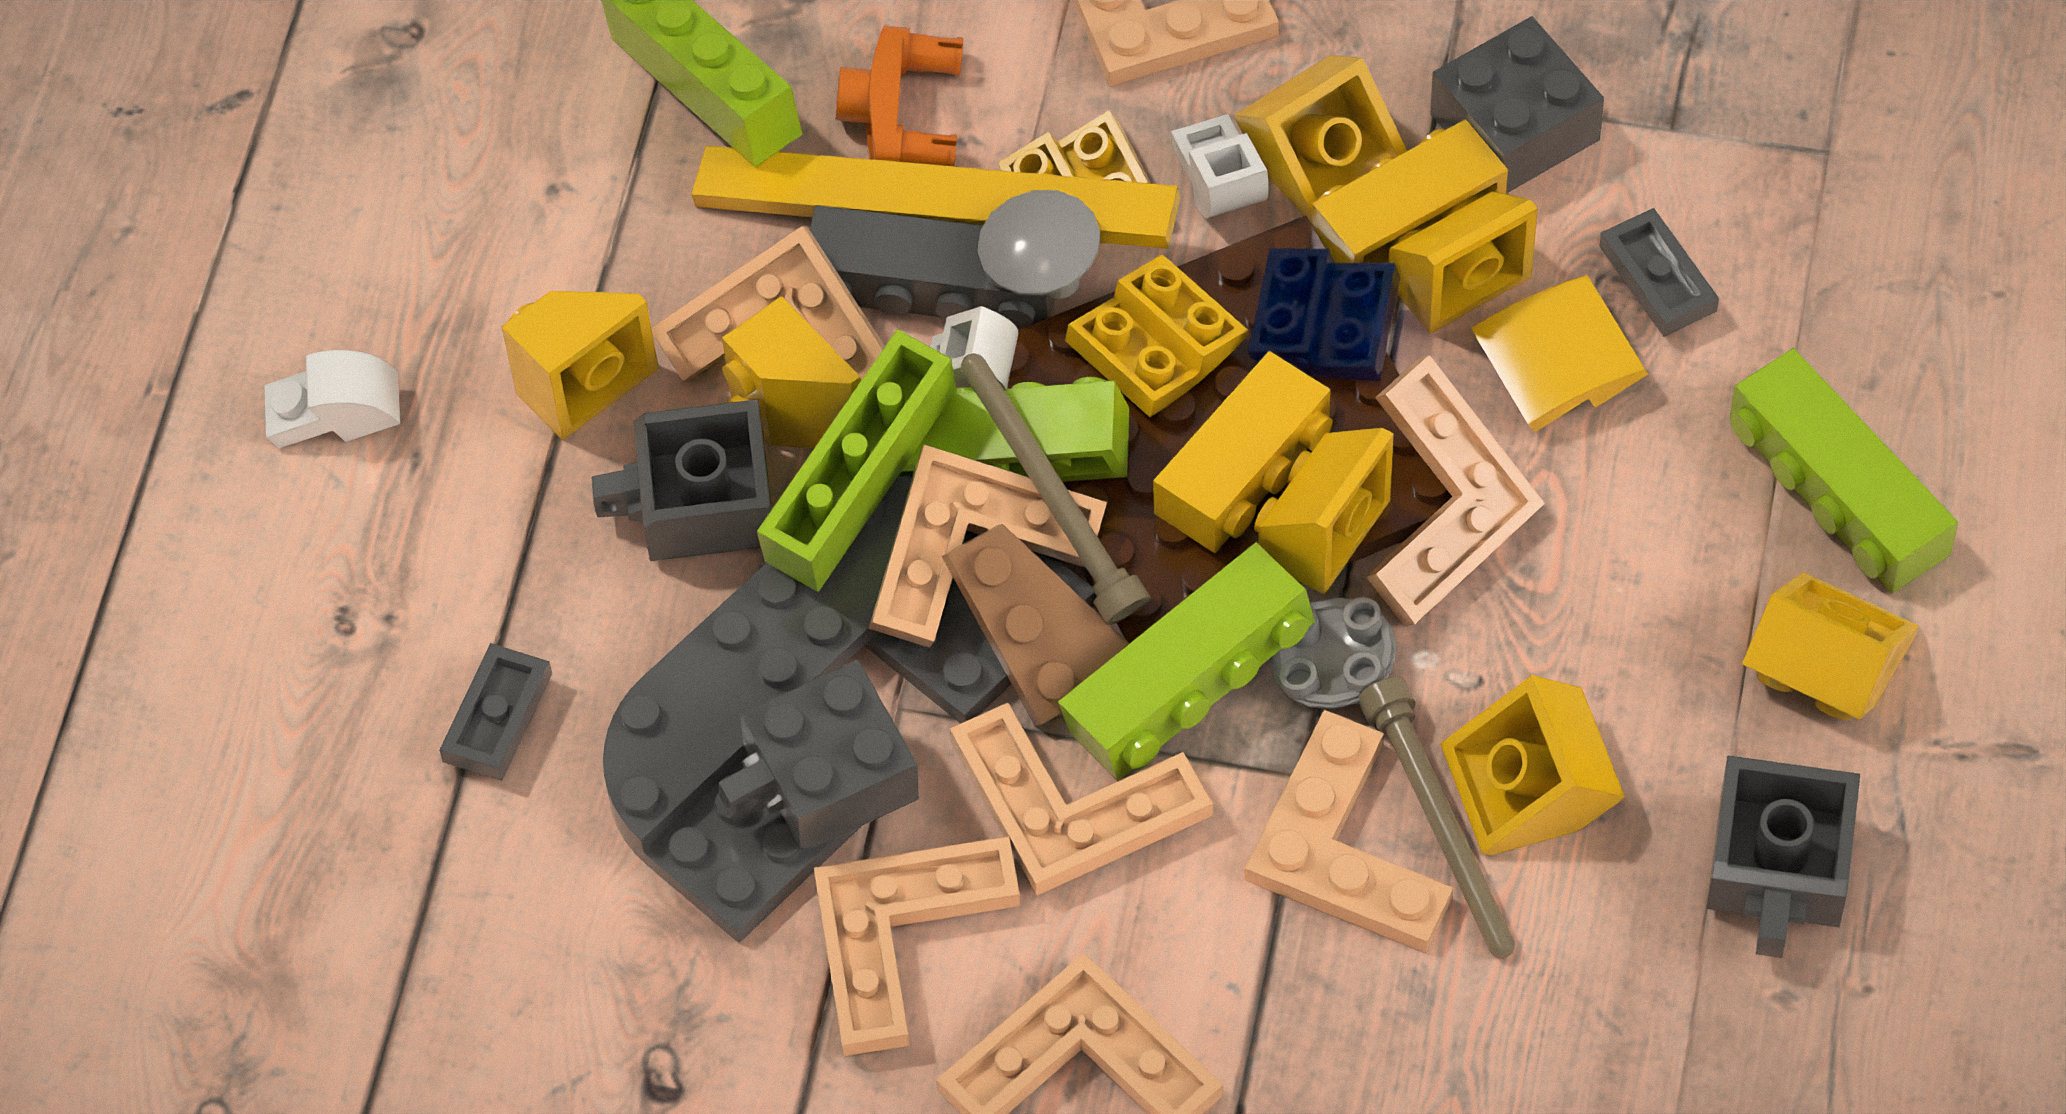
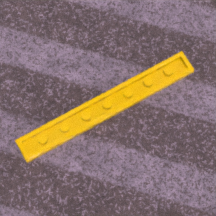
M709 145L705 146L691 193L695 207L813 217L815 205L983 226L992 211L1011 197L1033 190H1058L1079 198L1094 213L1101 233L1100 243L1169 249L1181 199L1178 186L779 151L754 167L733 147Z

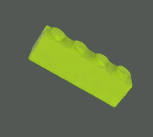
M601 0L612 40L754 167L803 135L791 85L695 1Z
M899 329L895 331L757 530L763 558L767 564L813 590L820 591L957 391L952 359Z
M1794 347L1734 385L1729 419L1737 437L1749 447L1755 446L1770 462L1771 469L1777 480L1786 489H1795L1811 506L1813 516L1821 528L1829 534L1836 533L1851 549L1855 562L1865 575L1872 579L1878 578L1893 594L1951 555L1959 522Z
M1084 377L1075 380L1073 384L1045 386L1036 382H1022L1014 385L1011 389H1004L1062 482L1127 477L1129 406L1115 380L1106 381L1097 377ZM972 387L956 389L957 391L898 476H913L920 450L923 445H927L1029 477Z
M1255 542L1058 701L1069 733L1117 781H1120L1133 769L1145 767L1156 757L1160 747L1181 730L1192 728L1201 722L1207 715L1210 707L1232 689L1245 686L1254 678L1259 667L1281 649H1288L1294 646L1304 637L1309 626L1315 622L1306 589Z

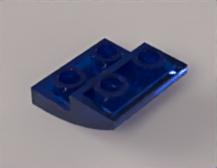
M1269 248L1248 348L1250 358L1260 361L1268 351H1271L1307 374L1341 379L1380 381L1400 282V275L1396 264L1335 263L1329 248Z

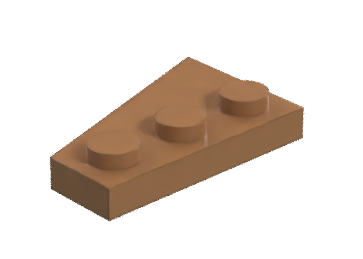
M1003 524L992 527L942 556L1034 726L1042 725L1061 714L1062 711L1058 701L1130 644L1111 625H1107L1105 620Z

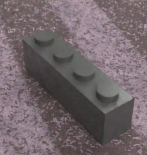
M815 205L810 231L859 307L879 309L890 315L911 313L935 316L946 320L949 316L983 306L1010 320L1018 330L1051 317L1055 298L1047 294L1019 295L1004 288L994 287L987 281L977 252L980 230L983 227L981 225Z

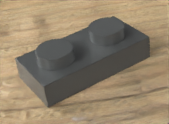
M1655 208L1601 232L1599 247L1663 337L1717 312L1719 297Z
M490 643L439 751L442 762L502 781L552 676L550 661Z

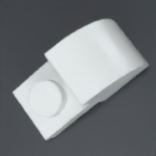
M1228 114L1171 131L1173 150L1193 186L1195 205L1204 218L1214 217L1267 200L1269 193L1267 169L1247 133L1239 135Z
M980 306L947 317L944 332L932 337L930 347L952 359L956 389L972 387L961 369L964 357L972 353L979 354L986 360L1003 389H1007L1018 339V329L1004 316Z
M328 350L306 355L305 372L264 385L266 438L279 449L334 431L347 442L400 424L398 371L388 362L371 354L351 350Z

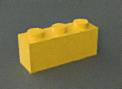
M1465 119L1448 129H1438L1431 132L1419 145L1396 158L1387 157L1382 159L1367 174L1347 185H1336L1325 191L1318 201L1313 203L1312 226L1337 269L1354 289L1388 270L1389 248L1394 246L1397 240L1407 232L1415 229L1423 230L1445 218L1451 209L1462 202H1474L1492 191L1506 194L1508 169Z
M1268 351L1153 480L1154 514L1214 553L1219 550L1230 536L1234 538L1241 536L1252 522L1256 513V506L1269 492L1272 494L1278 493L1286 485L1291 468L1298 456L1307 448L1313 451L1325 433L1330 432L1333 423L1332 418H1330L1331 389L1271 351Z

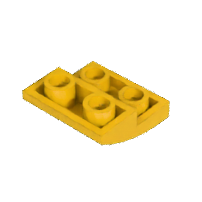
M1110 110L1058 142L1050 132H1047L997 163L1001 171L1151 183L1118 120Z
M1161 254L1119 279L1112 299L1068 324L1065 341L1109 381L1115 380L1119 390L1145 414L1152 417L1180 398L1212 372L1246 338L1248 329Z
M1588 275L1565 281L1530 295L1471 328L1526 422L1534 432L1542 429L1587 399L1596 408L1648 375V372Z

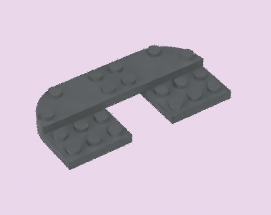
M913 476L896 478L819 592L766 563L641 677L620 702L607 730L603 752L604 778L612 814L625 842L649 868L738 943L814 872L815 867H820L862 827L860 826L815 848H800L780 811L769 814L767 809L763 808L732 820L720 799L718 785L719 781L744 769L742 761L749 757L742 741L740 713L841 668L864 646L960 724L981 714L1011 685L1009 678L953 577L936 637L930 648L868 629ZM966 530L962 544L980 534ZM1032 551L1090 607L1094 606L1093 602L1097 596L1091 585L1056 558Z

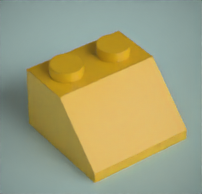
M1329 55L1233 115L1242 134L1247 133L1267 169L1268 178L1303 216H1307L1311 224L1313 203L1318 201L1325 191L1336 185L1345 186L1367 174L1382 159L1387 157L1396 158L1407 151L1377 86L1361 57Z
M1493 191L1474 202L1465 201L1456 205L1448 212L1445 218L1423 230L1415 229L1407 232L1397 240L1394 246L1389 248V285L1429 334L1439 330L1532 278L1538 207L1531 199Z
M550 290L534 303H527L519 307L511 315L508 322L501 326L516 395L562 440L566 439L659 369L648 304L639 293Z
M782 296L722 337L726 361L722 371L729 383L731 399L727 403L758 399L764 439L773 446L815 448L861 382V377Z
M1384 428L1325 433L1312 453L1305 450L1298 456L1288 476L1289 485L1280 498L1271 497L1264 504L1254 526V530L1259 533V545L1294 579L1325 595L1388 505L1391 495L1394 433Z
M1802 572L1771 594L1742 664L1757 671L1756 678L1773 689L1782 692H1792L1793 689L1798 690L1816 699L1815 706L1832 717L1850 720L1853 716L1860 720L1877 705L1920 626L1808 573Z
M1530 675L1440 743L1479 848L1484 855L1492 856L1578 832L1625 798L1583 689L1579 686Z

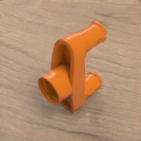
M884 25L875 49L871 69L840 67L835 120L865 123L869 159L955 167L957 134L942 135L903 130V125L897 124L901 75H906V71H927L960 76L963 37L928 36L927 34L910 33V28Z

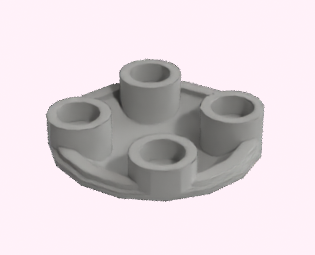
M1033 190L1011 197L992 211L980 230L977 252L986 279L992 286L1004 288L1019 295L1047 294L1055 299H1063L1077 291L1080 286V278L1087 273L1097 257L1101 233L1094 213L1079 198L1058 190Z
M1332 597L1312 602L1310 606L1315 622L1309 626L1304 637L1294 646L1288 649H1281L1269 659L1273 678L1289 698L1307 707L1337 709L1360 702L1359 695L1364 689L1379 680L1387 678L1393 670L1397 646L1392 626L1383 617L1380 606L1376 601L1368 597H1358L1355 599Z

